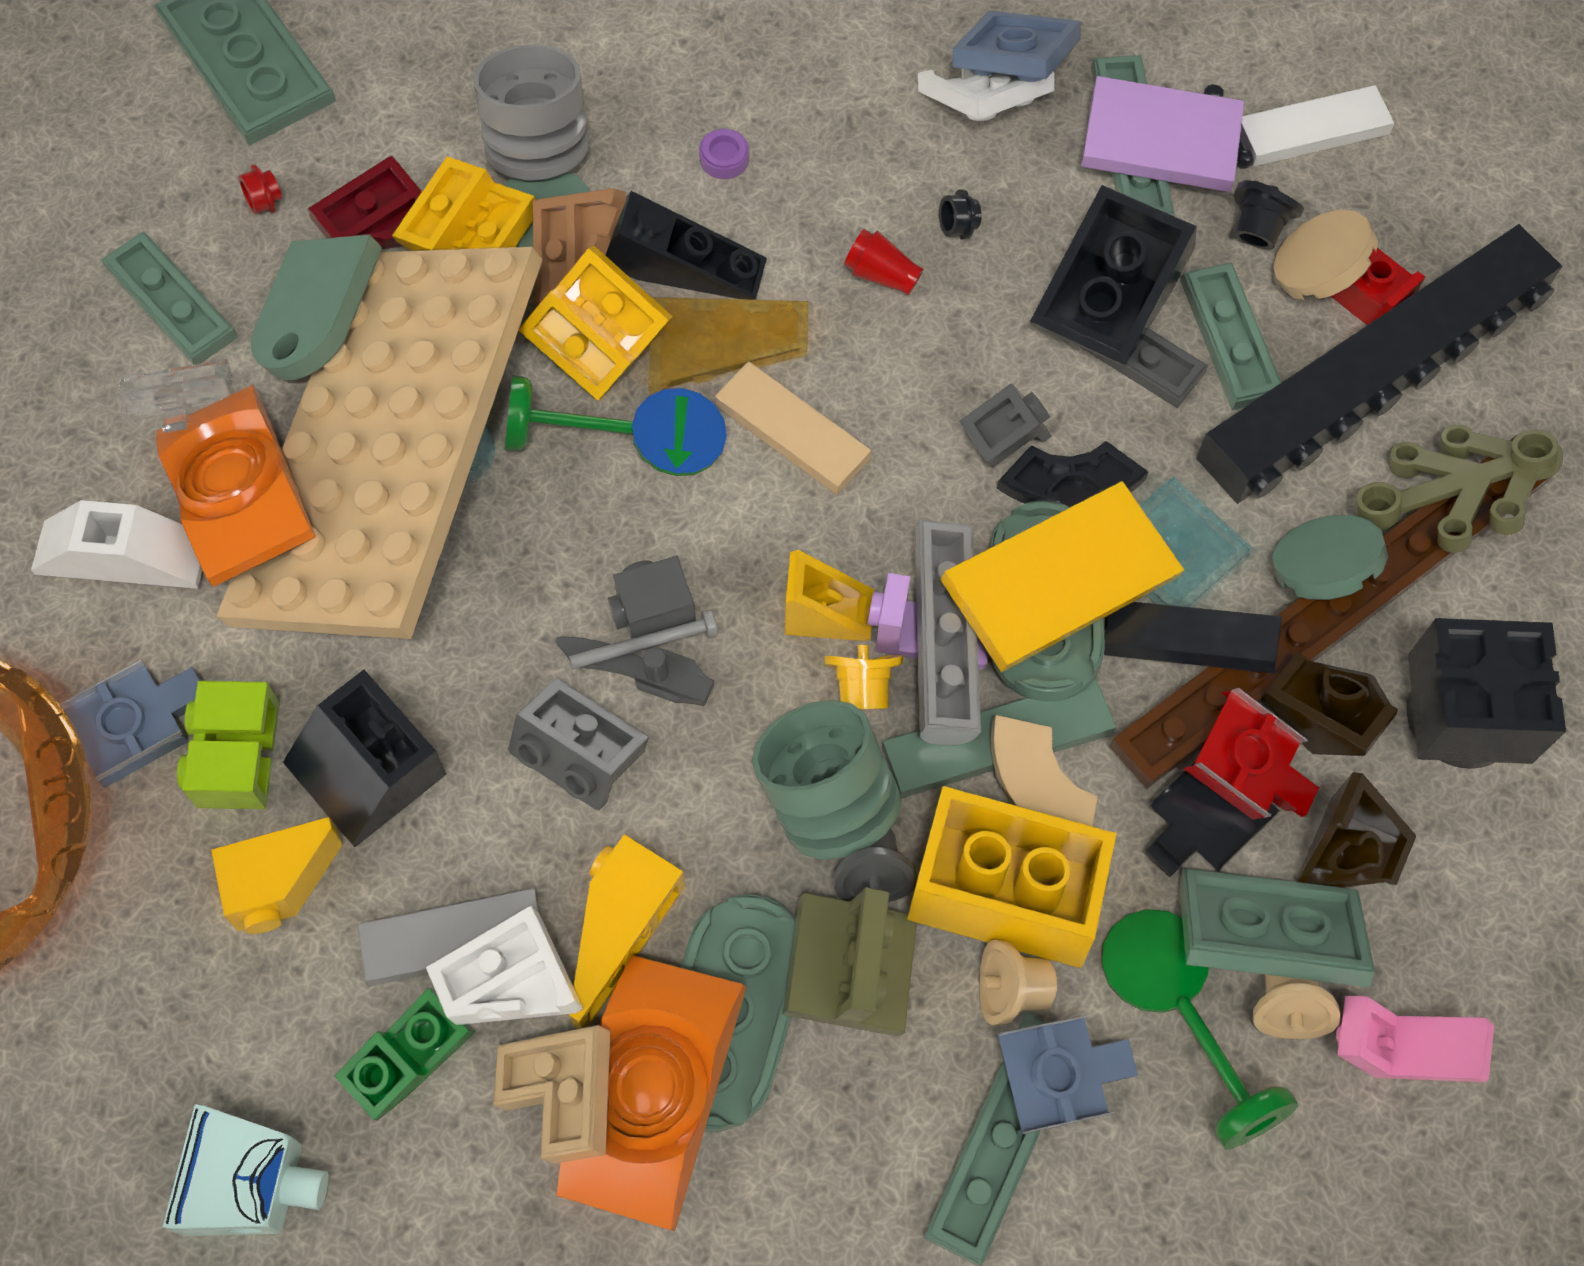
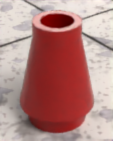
M863 229L856 238L844 262L845 266L854 270L852 276L899 290L908 296L924 268L910 260L878 230L873 234Z

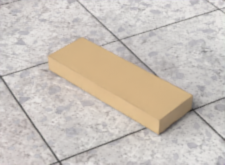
M749 361L715 395L716 407L836 495L845 488L871 459V449Z

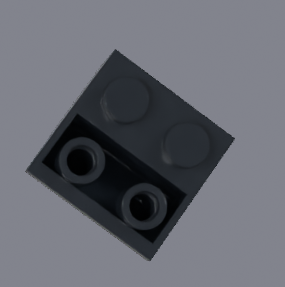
M362 670L316 706L283 760L286 768L325 814L330 817L331 821L354 848L446 775L436 750L365 670Z

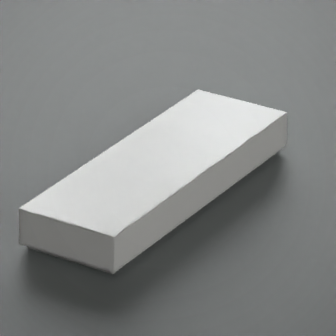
M1376 85L1242 116L1240 140L1244 149L1251 151L1253 155L1252 166L1254 167L1389 135L1395 123Z

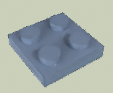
M989 10L953 47V67L970 69L973 74L979 76H989L996 73L1016 75L1019 80L1025 82L1047 79L1080 41L1081 21Z

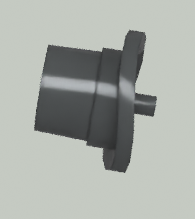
M889 829L887 834L872 846L855 851L842 860L835 870L834 889L839 898L849 902L866 887L889 892L888 902H892L907 896L915 889L917 876L912 862L902 853L898 852L895 834Z

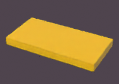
M1123 481L946 570L940 580L1002 673L1177 579L1183 573L1184 568Z

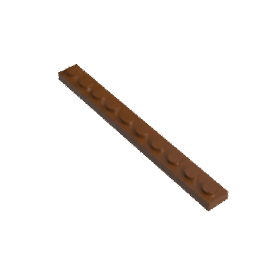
M1487 457L1480 463L1482 464L1494 459ZM1512 477L1490 485L1472 522V540L1490 527L1491 505L1494 501L1504 497ZM1552 477L1537 480L1529 497L1547 484ZM1459 495L1419 508L1384 534L1383 538L1388 554L1383 572L1375 580L1373 574L1363 580L1362 589L1351 595L1330 600L1301 597L1279 613L1277 616H1282V629L1275 673L1209 666L1113 738L1109 747L1146 789L1150 788L1204 746L1228 699L1222 692L1240 688L1255 701L1261 703L1265 700V691L1297 652L1307 657V660L1314 662L1453 556L1455 553L1447 552L1438 545L1437 530L1439 522L1444 517L1449 516ZM1449 532V533H1447V534L1452 535V536H1458V535H1461L1462 533H1460V532Z

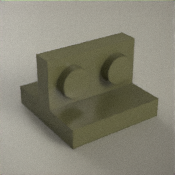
M866 887L850 902L803 893L798 898L782 1015L886 1035L900 1036L905 1033L917 923L907 920L909 913L887 909L889 892Z

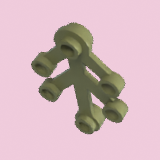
M1451 425L1441 433V453L1422 449L1421 446L1413 442L1398 443L1390 451V470L1398 477H1414L1421 471L1443 477L1402 491L1385 482L1369 483L1363 486L1357 493L1356 516L1370 520L1383 532L1389 530L1397 523L1400 515L1459 495L1449 516L1444 517L1438 524L1437 543L1440 548L1447 552H1462L1471 545L1472 522L1490 485L1512 477L1504 497L1494 501L1491 505L1489 524L1499 534H1515L1524 526L1526 511L1524 505L1535 482L1550 478L1560 470L1563 463V451L1557 439L1552 434L1543 430H1527L1518 434L1513 441L1473 432L1471 428L1465 425ZM1460 441V442H1463V443H1462V444H1453V443H1451V442ZM1472 453L1493 458L1494 460L1481 464L1465 459L1469 458ZM1410 458V459H1413V460H1412V461H1402V460H1400V459ZM1510 514V515H1513V516H1515V517H1512V518H1504V517H1501L1500 515ZM1460 532L1462 534L1458 536H1452L1447 533Z

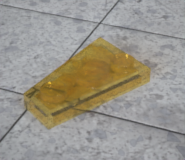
M653 297L673 317L652 340L650 345L649 396L668 387L694 381L696 385L714 380V375L741 369L748 361L757 368L807 356L808 301Z

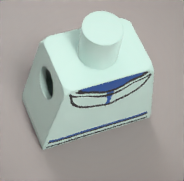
M195 1105L163 1228L185 1236L279 1234L283 1229L288 1205L315 1210L321 1209L328 1189L329 1175L327 1171L298 1167L302 1144L291 1136L206 1106Z

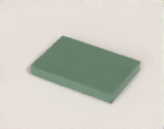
M1188 868L1182 869L1179 891L1186 965L1370 988L1375 975V968L1360 895L1357 889Z

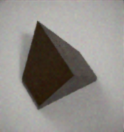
M1298 652L1265 691L1264 697L1287 725L1308 740L1302 742L1310 753L1318 755L1365 756L1395 718L1398 708L1390 704L1375 676L1369 673L1309 661L1307 657Z
M1352 772L1331 798L1295 882L1341 888L1383 882L1397 885L1416 835L1363 773Z

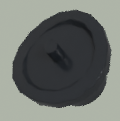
M1253 180L1241 181L1238 183L1233 194L1235 202L1240 206V214L1233 231V236L1240 242L1259 249H1273L1283 226L1287 224L1289 219L1301 217L1304 207L1293 198L1279 191V188L1276 186H1269Z

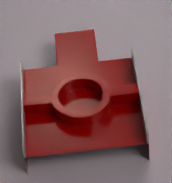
M1240 688L1222 692L1228 699L1195 764L1183 769L1252 820L1270 817L1271 814L1267 811L1272 802L1287 812L1294 811L1300 817L1306 816L1320 787L1291 767L1290 763L1300 743L1308 740Z

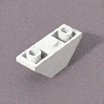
M85 500L78 501L44 521L31 568L35 575L195 589L199 587L202 574L201 565L182 524L138 505Z

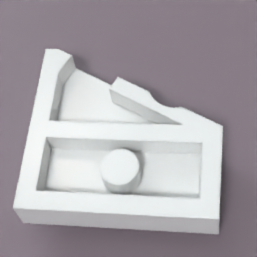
M963 68L962 78L945 80L935 75L933 70H926L918 73V91L966 114L971 120L986 121L994 118L998 112L1014 106L1029 105L1035 98L1053 92L1054 72L1047 79L1025 82L1019 80L1016 75L996 73L989 76H979L973 74L970 69Z
M532 906L527 907L426 967L446 1017L456 1025L575 1014L583 1009L540 914Z

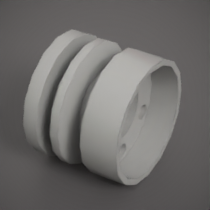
M539 44L517 45L497 51L480 63L474 72V90L478 114L481 117V132L484 139L485 156L493 169L511 178L541 180L567 173L583 161L589 150L585 110L583 109L580 65L571 54L552 46Z

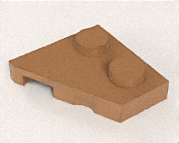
M610 188L533 200V247L543 259L533 286L534 304L539 305L547 294L558 286L588 248L594 245L606 255L626 202L625 191Z

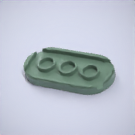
M1035 501L1012 510V515L1005 518L1003 522L1001 520L995 527L990 548L1070 507L1052 501ZM1104 618L1002 673L992 659L994 669L1009 688L1027 698L1039 701H1059L1071 698L1088 688L1099 673L1105 650Z
M752 894L738 895L728 898L727 902L720 903L715 908L712 907L705 912L692 930L680 967L742 983L747 987L706 1124L717 1126H706L704 1132L719 1133L741 1126L763 1107L772 1088L792 1018L782 1014L795 921L794 917L783 905L764 896Z

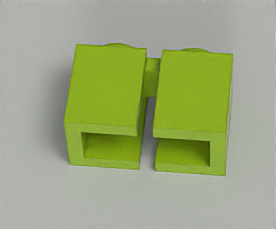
M198 681L195 701H189L185 711L186 732L188 735L194 736L193 740H189L187 755H181L177 765L178 786L196 808L266 810L272 759L261 757V750H274L280 705L279 700L267 682Z

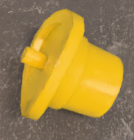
M857 645L858 659L842 656H824V666L836 669V680H839L841 702L851 703L858 709L889 708V679L892 678L891 667L903 664V655H888L869 660V645Z

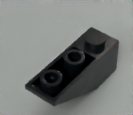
M633 191L626 196V202L605 255L627 276L639 281L754 302L757 298L767 257Z

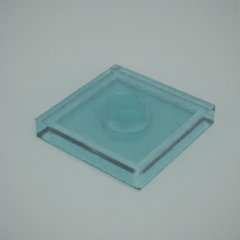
M1174 476L1140 505L1184 568L1183 573L1177 579L1146 595L1154 604L1194 607L1249 557L1253 549L1248 542Z

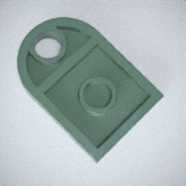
M371 235L291 241L256 323L251 340V349L255 360L271 375L281 380L303 378L324 366L339 350L348 334L382 249Z

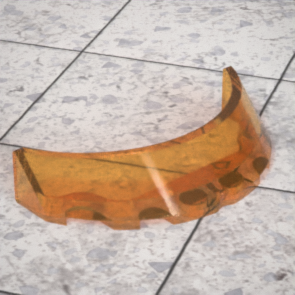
M0 661V731L12 742L24 760L38 873L31 895L22 903L0 912V970L28 947L63 903L76 878L86 851L93 811V791L88 783V759L82 741L70 718L60 704L40 683L23 670L16 669Z

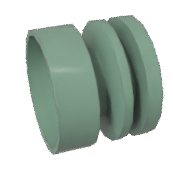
M836 700L808 703L787 712L773 722L757 741L752 757L756 777L768 801L774 806L777 818L783 826L790 844L801 854L821 860L848 857L853 852L868 848L887 834L898 818L902 797L896 781L881 752L866 714L853 704Z

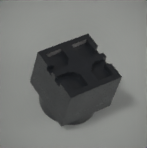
M1435 618L1408 653L1411 691L1407 700V718L1410 729L1416 738L1419 760H1439L1454 767L1467 769L1482 768L1494 763L1533 764L1566 733L1563 701L1556 693V686L1560 683L1559 671H1554L1552 661L1557 655L1553 623Z

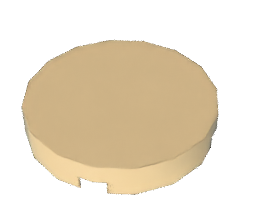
M1339 209L1320 214L1300 225L1285 239L1276 253L1273 265L1276 279L1283 290L1295 299L1305 300L1303 295L1308 296L1312 294L1315 295L1316 299L1331 297L1350 287L1364 275L1371 264L1368 257L1373 249L1377 251L1378 240L1368 219L1357 211Z

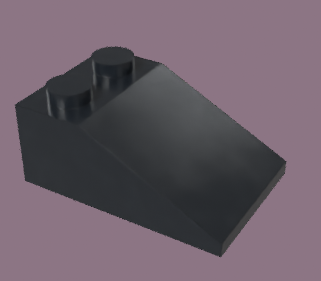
M1101 185L1034 312L1030 324L1125 367L1172 293L1196 245L1197 226Z

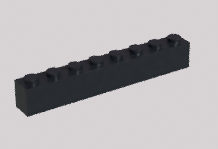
M1520 224L1516 225L1207 432L1196 459L1236 504H1239L1252 494H1255L1258 498L1267 495L1283 479L1282 474L1291 467L1295 466L1298 470L1306 468L1320 456L1323 451L1322 446L1332 439H1335L1338 443L1347 440L1361 427L1364 417L1372 412L1377 416H1381L1389 411L1401 399L1402 391L1411 385L1417 390L1424 387L1440 372V365L1449 359L1454 363L1462 361L1478 346L1480 342L1478 339L1487 333L1492 337L1501 334L1517 318L1516 313L1526 307L1530 312L1539 308L1553 294L1555 289L1551 286V283L1563 266Z

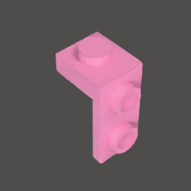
M1345 996L1343 1016L1336 1031L1339 1045L1337 1055L1372 1077L1486 1082L1489 1079L1494 1024L1483 1017L1397 1016L1368 996Z

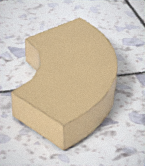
M995 715L992 718L991 725L992 761L1001 788L1003 787L1011 803L1015 806L1093 826L1098 796L1078 788L1061 771L1052 750V727Z

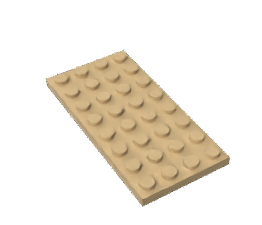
M534 247L380 252L343 344L324 366L311 374L282 447V453L316 537L231 578L216 616L227 626L235 628L402 639L412 638L543 260Z

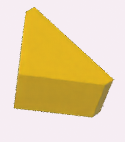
M799 549L790 552L785 603V635L857 641L870 640L872 625H868L874 589Z

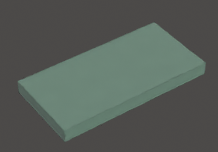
M163 0L154 5L159 18L249 146L336 102L330 86L267 0Z

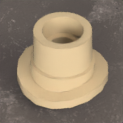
M994 939L988 942L982 955L979 980L981 1011L985 1021L993 1026H1002L1010 1023L1021 1011L1048 1010L1052 1006L1057 992V977L1053 964L1048 959L1023 957L1012 943L1005 940Z
M1265 975L1266 994L1253 1009L1254 1026L1261 1033L1284 1039H1309L1329 1034L1340 1024L1339 1005L1332 994L1320 987L1319 981Z

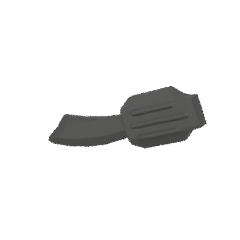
M560 636L556 638V644L565 653L568 660L571 655L610 645L602 641L579 637ZM659 647L647 649L643 657L630 653L580 667L617 673L634 678L638 690L674 703L695 704L704 707L714 687V680L702 673L695 660Z

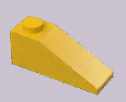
M625 834L614 848L608 845L599 853L589 872V875L593 878L589 884L574 981V989L583 1009L575 1014H569L576 1029L590 1027L612 995L631 955L639 956L685 889L684 873L682 870Z

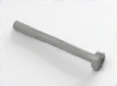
M702 611L700 620L569 656L572 669H576L701 633H706L708 639L716 637L718 634L716 620L712 611Z

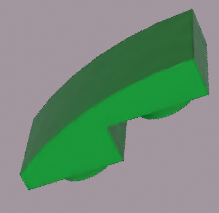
M428 988L386 1032L377 1031L334 1077L373 1120H379L409 1096L476 1031L469 1024L456 1025L448 1019L435 989Z

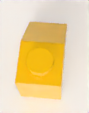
M330 817L211 849L223 914L238 932L243 930L248 934L269 932L281 926V919L292 917L299 913L343 845L341 835Z

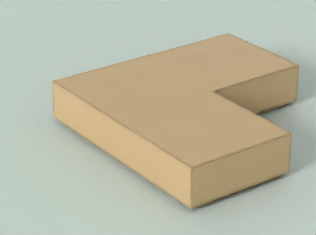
M597 1025L497 1046L493 1106L508 1111L543 1104L540 1159L555 1164L606 1155L610 1031Z

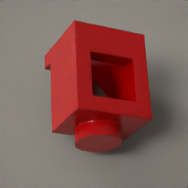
M1378 247L1377 251L1373 249L1368 257L1371 264L1364 275L1350 287L1331 296L1366 325H1369L1418 292L1425 279V276L1419 271L1412 275Z

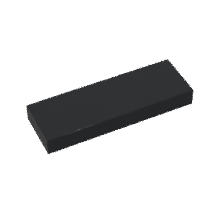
M1132 602L1109 615L1104 636V655L1275 673L1282 629V616Z

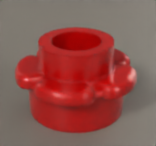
M251 165V171L238 175L243 195L254 214L268 209L272 214L275 212V201L282 199L278 183L270 170L262 172L256 165Z

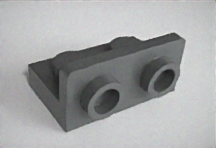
M556 678L516 714L508 751L519 759L522 764L536 770L565 789L572 797L580 799L595 810H600L608 801L612 784L645 752L649 737Z

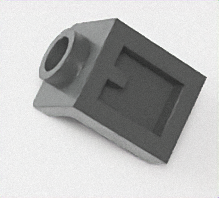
M1012 383L959 421L991 467L999 464L1036 436L1043 443L1052 437L1043 423L1050 418L1043 404L1032 391L1024 396Z

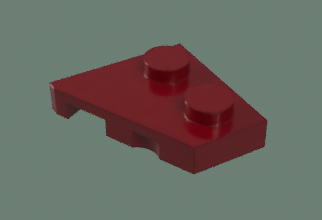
M391 155L309 207L308 212L310 219L326 238L371 235L382 249L401 247L403 245L396 242L392 235L422 191Z

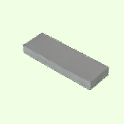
M535 888L358 924L365 982L368 986H374L428 975L427 966L527 907L532 906L540 914Z

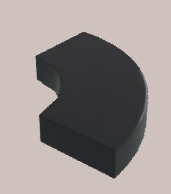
M1107 441L1091 452L1071 457L1049 454L1031 445L998 480L997 489L1024 504L1035 501H1052L1072 507L1123 481L1131 493L1146 480L1149 471Z

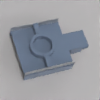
M140 660L58 704L57 707L63 713L96 776L95 779L106 788L188 742L174 718L178 719L185 715L188 702L195 701L197 683L200 679L193 667L156 686L148 673V669Z
M1090 1015L995 1035L999 1037L1022 1134L1115 1113H1109L1102 1084L1138 1076L1129 1039L1092 1047L1084 1019Z

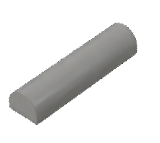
M919 520L915 526L920 738L925 742L936 745H959L974 740L981 733L978 642L976 633L940 578L946 570L974 557L973 525Z

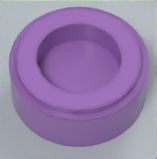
M718 129L708 133L702 139L699 146L701 167L708 175L718 179H731L739 176L745 171L749 163V145L747 140L740 133L730 129Z

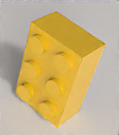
M942 786L907 920L987 943L994 939L1005 940L1012 943L1020 952L1081 969L1095 940L1117 833Z

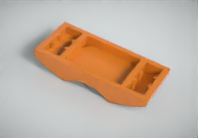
M253 384L156 431L159 459L174 488L180 506L181 523L201 568L213 587L316 537L259 392Z
M631 955L605 1009L600 1025L610 1031L606 1155L561 1162L556 1196L671 1231L676 1230L747 988L744 984Z

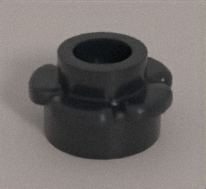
M959 189L955 195H946L942 198L939 206V223L945 236H960L961 240L969 239L974 230L978 229L981 224V206L977 199L969 196L967 190Z

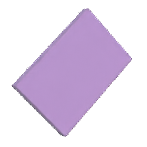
M1097 76L1093 90L1081 167L1231 192L1235 181L1244 101Z

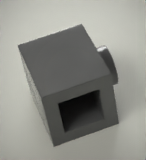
M678 556L657 562L649 560L638 561L627 566L623 572L613 574L616 595L607 598L616 629L627 627L630 638L696 621L694 601Z

